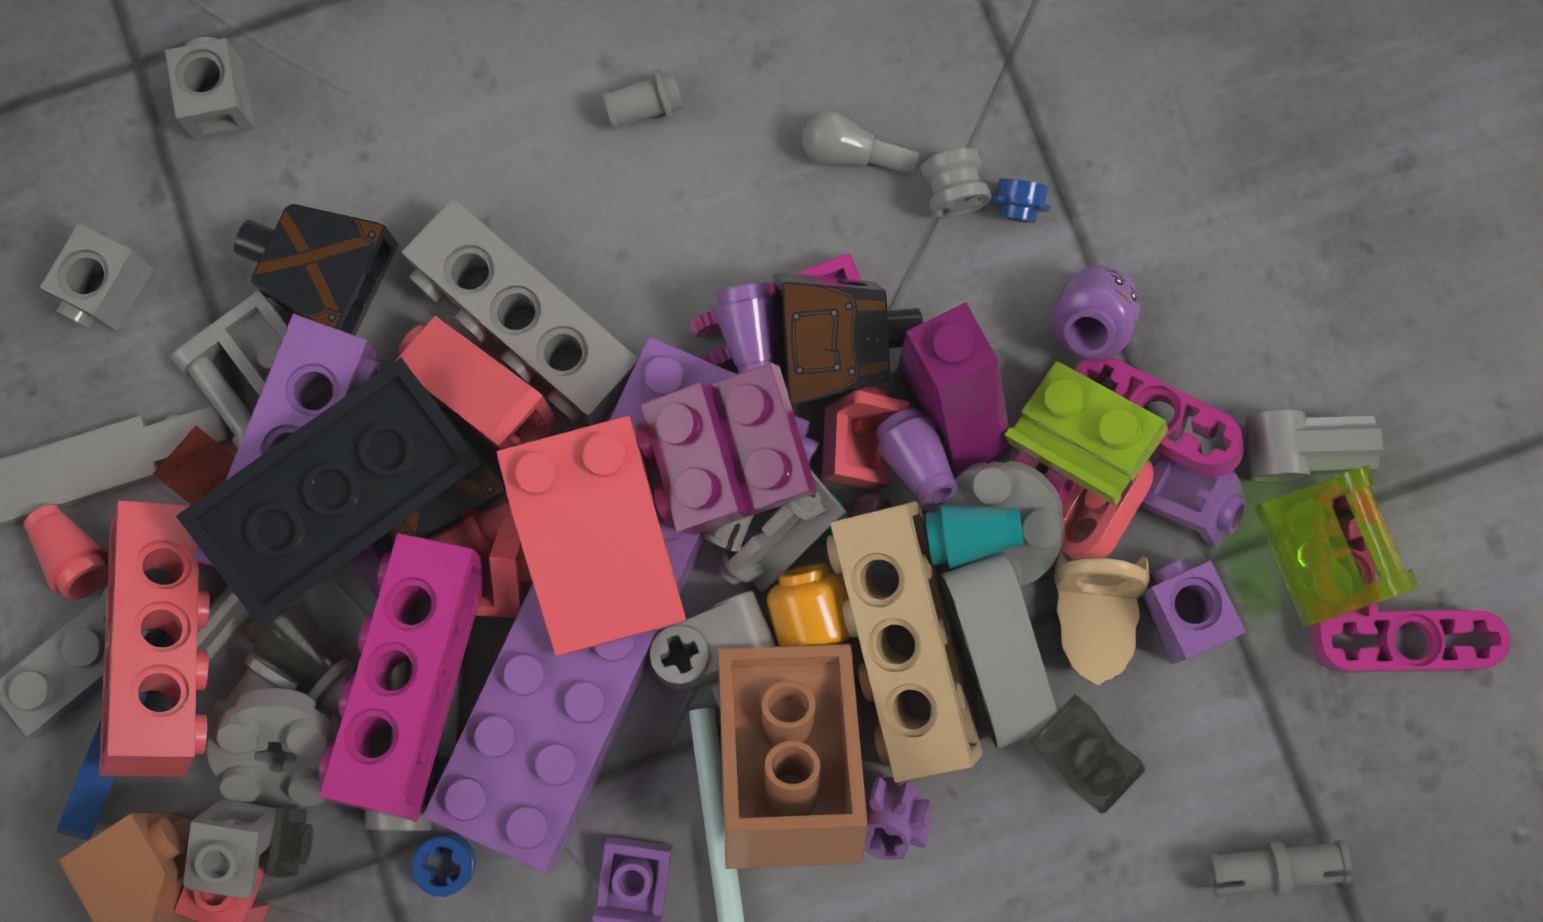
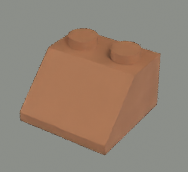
M178 812L131 813L58 860L93 922H196V920L174 913L184 887L183 880L191 820L188 817L184 816L181 818Z

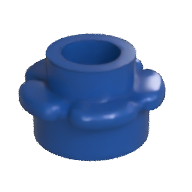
M999 179L996 196H992L990 201L994 205L1001 206L999 218L1026 223H1036L1037 212H1048L1051 208V205L1045 204L1048 186L1016 179Z

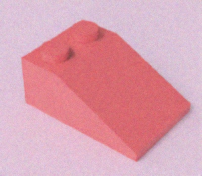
M630 415L496 451L512 516L556 657L687 622L642 451Z

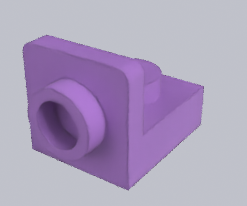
M1162 454L1159 456L1153 467L1154 476L1151 487L1140 504L1141 508L1199 532L1206 544L1218 548L1226 533L1233 534L1236 532L1247 510L1246 493L1236 473L1231 471L1223 476L1208 477Z

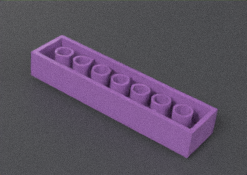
M648 337L610 420L630 415L636 430L637 424L645 421L641 408L642 403L699 382L712 385L734 377L737 374ZM642 452L654 496L655 487L663 484L657 461H649ZM658 512L678 590L681 595L706 539L701 533L695 535L677 532L675 524H666ZM532 583L422 817L540 872L554 871L651 661L650 650L652 642L658 633L665 628L556 657L534 584Z

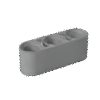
M1001 552L940 573L942 589L976 699L994 746L1000 749L1059 728V716L1014 569L1006 554Z

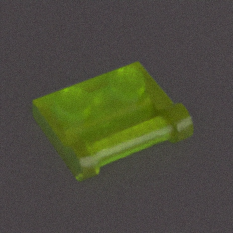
M1369 465L1255 506L1303 628L1420 587L1413 570L1405 571L1371 486L1376 484V480ZM1346 496L1380 579L1379 581L1364 585L1330 501Z

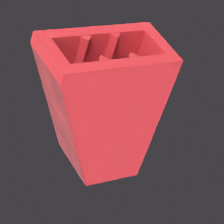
M434 316L426 326L418 325L413 328L402 340L398 348L400 356L396 360L402 357L432 399L493 450L499 451L547 438L559 424L542 394L437 316Z

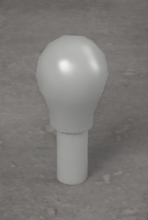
M836 111L815 113L806 120L801 130L800 141L804 152L810 159L821 165L854 164L866 166L868 163L913 175L919 158L918 151L877 140L874 133L862 129L848 117Z

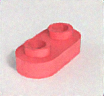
M1149 459L1134 481H1130L1123 490L1121 500L1117 506L1075 483L1062 504L1065 532L1060 549L1061 552L1073 561L1088 558H1105L1113 551L1151 487L1154 471Z

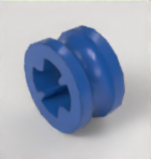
M444 833L427 840L418 848L413 857L412 873L415 882L424 892L432 896L446 897L455 894L470 882L475 872L476 857L474 850L466 839L456 834ZM442 847H448L453 850L452 861L455 864L461 865L458 878L455 874H451L446 878L447 883L435 880L437 869L428 865L430 854L432 853L433 856L441 854L443 852Z

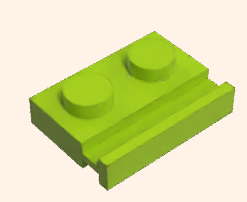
M1056 361L1022 409V416L1014 428L1010 427L1007 430L1005 437L1011 446L1117 506L1121 500V493L1130 481L1133 482L1168 432L1166 420Z

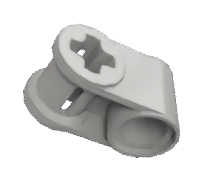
M750 591L721 601L701 614L687 619V622L667 627L658 633L651 645L650 659L654 673L663 685L672 690L684 691L719 677L718 649L778 646L755 593ZM681 644L685 652L697 651L698 654L690 658L692 670L680 674L679 669L675 665L663 666L662 663L667 662L671 658L669 650L671 646Z

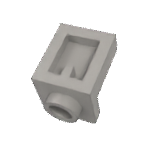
M220 799L193 819L190 824L183 880L184 886L190 890L248 898L256 889L260 855L282 836L285 809Z

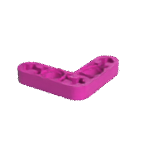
M1113 357L1102 360L1085 359L1074 369L1100 384L1105 381L1106 377H1111L1114 392L1142 408L1151 402L1157 401L1168 403L1173 407L1175 414L1172 421L1167 425L1168 432L1154 451L1208 477L1223 476L1233 471L1240 464L1244 454L1242 432L1236 420L1228 414ZM1188 417H1193L1191 419L1193 433L1205 439L1211 440L1217 433L1224 434L1227 450L1224 452L1220 449H1214L1208 456L1203 455L1200 440L1184 431ZM1182 435L1181 442L1177 443L1176 441ZM1022 451L1014 460L1015 462L1027 464L1042 474L1045 472L1041 462ZM1049 468L1045 477L1055 487L1063 504L1075 482Z
M1342 484L1328 486L1309 499L1304 509L1303 519L1311 634L1315 656L1322 665L1332 671L1342 673L1474 671L1494 667L1505 659L1510 650L1511 637L1505 623L1491 612L1482 610L1378 611L1371 513L1367 500L1360 491ZM1335 499L1337 500L1339 510L1349 511L1351 516L1350 521L1340 525V544L1353 541L1354 549L1339 548L1324 552L1323 544L1336 541L1337 533L1334 520L1324 519L1322 510L1333 505ZM1333 561L1346 562L1356 572L1357 587L1349 596L1337 595L1326 584L1325 572L1328 565ZM1374 623H1378L1380 625L1378 631ZM1404 623L1417 626L1425 635L1427 641L1426 650L1417 660L1407 659L1396 648L1395 633ZM1343 625L1346 626L1348 636L1351 637L1377 635V647H1364L1350 651L1349 660H1346L1343 649L1333 648L1331 641L1332 636L1343 632ZM1473 628H1475L1477 634L1487 635L1489 641L1488 647L1478 650L1477 657L1474 647L1471 646L1445 648V636L1469 633L1473 631ZM1378 653H1379V655H1380L1382 661H1378V660H1377ZM1443 653L1446 657V660L1442 659Z

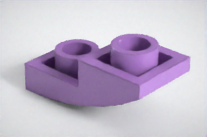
M608 836L604 845L597 907L594 911L592 922H662L673 845Z

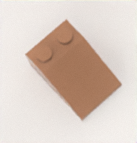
M851 644L718 649L725 869L863 863L868 822Z

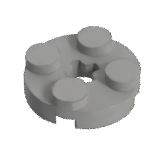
M1007 460L1006 463L991 462L985 464V461L973 464L954 478L958 489L948 501L942 504L1004 509L1019 507L1025 546L1010 548L1002 552L1008 557L1019 586L1028 585L1047 572L1062 547L1065 522L1062 515L1063 506L1060 495L1042 473L1022 462ZM941 504L937 506L936 511H941Z
M266 688L250 691L240 696L235 707L228 709L225 713L223 708L216 716L207 745L208 763L213 774L221 781V794L230 801L256 802L272 806L299 804L311 807L323 803L325 799L319 797L322 784L319 782L320 762L327 747L335 744L341 721L334 714H332L330 721L325 714L315 709L317 700L294 690ZM269 742L282 743L283 751L290 753L277 754L268 751Z

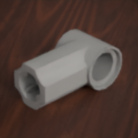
M1270 410L1254 413L1246 417L1250 476L1253 482H1292L1309 478L1311 474L1373 473L1379 469V461L1383 451L1382 431L1376 423L1375 416L1305 417V412L1299 410Z

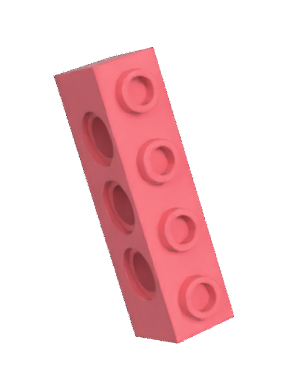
M118 500L110 525L99 776L184 777L195 755H203L205 752L206 714H196V691L205 690L208 678V652L197 651L198 628H206L210 607L209 590L198 589L199 568H207L208 564L194 559L198 545L176 518V515L190 505ZM151 568L163 569L173 576L175 582L169 585L156 584L147 578L144 571ZM154 628L163 630L171 636L174 644L169 647H155L143 638L141 632ZM146 691L161 692L169 698L173 708L165 712L151 711L141 703L139 694Z

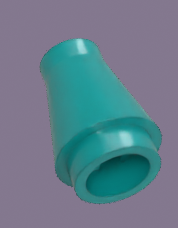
M941 504V511L926 513L927 536L933 565L949 563L951 570L1010 548L1025 546L1019 507L1004 509Z

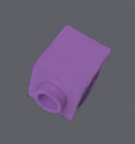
M1184 558L1151 573L1156 585L1147 589L1140 598L1173 664L1187 660L1246 633L1211 560L1191 568L1187 558ZM1179 591L1191 592L1199 599L1202 606V615L1197 624L1185 622L1177 614L1175 598Z

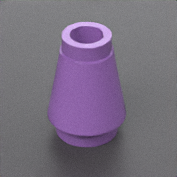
M766 282L745 284L716 292L719 307L714 308L713 311L735 367L738 368V373L742 374L768 363L776 364V297H769Z
M910 408L893 414L879 426L876 432V437L880 442L877 448L879 455L902 479L914 495L920 499L924 507L938 506L948 501L956 493L958 486L953 479L937 427L932 418L924 417L919 409Z

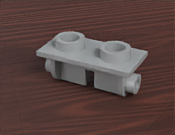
M812 470L811 473L817 493L755 514L739 552L730 550L728 548L729 544H727L726 551L722 555L723 563L720 565L719 570L729 583L736 585L741 581H752L761 593H764L778 580L780 573L787 571L831 527L830 522L837 521L846 512Z

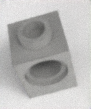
M199 37L189 40L185 43V46L165 50L175 118L195 141L255 129L245 64L226 38ZM220 77L219 82L213 89L207 92H200L202 85L207 80Z
M78 223L39 288L60 301L55 312L88 330L97 321L118 331L153 272L154 267L134 250ZM104 272V280L101 286L96 291L86 294L89 280L93 276Z

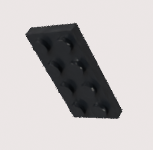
M400 357L176 515V518L253 619L261 626L481 466V462L402 357Z

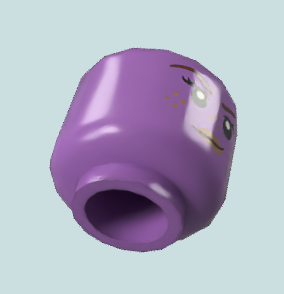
M1105 266L1087 267L1073 274L1063 286L1055 304L1052 324L1056 338L1069 352L1088 360L1108 359L1119 354L1131 341L1142 308L1138 289L1132 280L1119 270Z

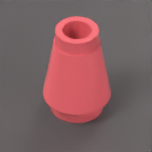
M46 505L40 507L25 519L23 527L28 533L51 591L61 593L67 600H78L96 592L108 581L107 563L109 555L107 551L87 535L66 514L62 513L58 506Z

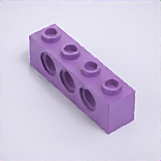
M293 314L226 480L378 374L380 363L374 361L377 352L365 339ZM317 381L331 382L333 385V395L330 402L318 410L306 409L304 406V394L307 388ZM198 547L194 559L213 566Z

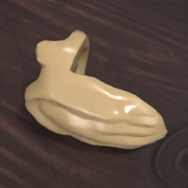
M1059 551L1055 559L1053 579L1059 595L1057 614L1061 628L1062 648L1072 668L1077 671L1079 676L1096 685H1101L1105 680H1112L1115 675H1120L1135 654L1136 626L1140 620L1138 597L1146 592L1150 581L1148 559L1141 557L1137 564L1107 558H1088L1068 563L1064 553Z

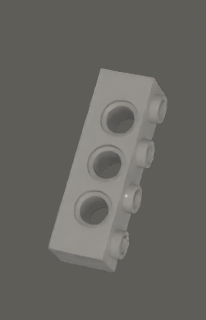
M452 198L401 252L414 270L408 279L432 302L437 303L444 296L460 310L453 317L454 320L478 342L482 343L489 336L500 345L505 352L499 359L515 375L526 383L535 376L552 392L545 399L569 422L574 424L582 417L590 425L601 423L617 405L639 358L458 201ZM474 268L489 270L488 278L482 286L472 290L460 288L462 277L469 270ZM520 307H528L535 310V317L526 328L510 330L505 327L506 319L513 310ZM576 347L582 351L581 360L574 368L567 371H558L551 368V359L559 349Z

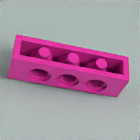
M397 533L392 551H387L384 554L379 565L377 583L381 590L374 613L369 614L364 619L359 632L358 648L361 652V657L355 677L346 682L341 692L339 715L342 720L335 744L327 747L320 762L319 782L322 784L319 797L339 804L417 822L489 569V564L474 549ZM431 597L432 606L426 619L418 624L409 625L408 613L412 605L422 598ZM411 660L413 672L409 682L401 689L391 691L389 685L391 672L401 662ZM391 725L393 729L391 747L383 755L374 758L370 749L373 735L380 728Z

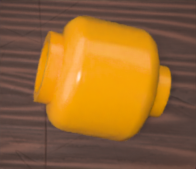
M826 563L801 566L784 571L778 575L779 584L775 585L767 595V606L778 647L840 645L852 638L847 630L843 616V603L849 599L843 575L830 572L829 566Z

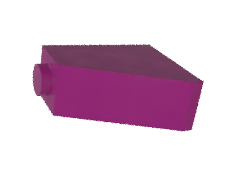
M967 302L908 330L904 339L897 371L923 416L934 420L954 477L973 464L988 462L1010 451L1012 446L1005 437L1009 426L998 359Z

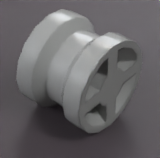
M958 148L949 150L927 159L920 165L922 180L931 186L933 193L929 206L931 214L935 218L944 219L966 215L990 203L992 199L990 188L981 181L979 176L982 159L977 149Z

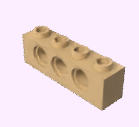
M917 500L830 522L833 535L827 537L828 556L836 574L843 573L849 597L843 603V616L850 636L852 638L859 637L865 661L859 664V680L866 700L868 702H875L880 726L875 728V744L881 763L884 766H891L895 783L973 767L983 753L936 565L932 564L927 529L920 501ZM876 560H885L891 563L897 570L899 584L894 593L882 592L873 583L871 570ZM891 625H901L911 632L915 640V650L912 656H900L890 648L887 641V632ZM906 690L919 691L928 698L931 704L930 719L918 720L907 713L903 705V694Z

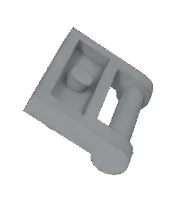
M260 290L253 293L175 351L171 358L183 376H191L235 434L232 442L237 449L240 446L252 414L212 361L215 355L225 349L260 396L288 328L287 323ZM317 381L311 384L304 394L305 408L313 410L333 395L332 383L329 381Z

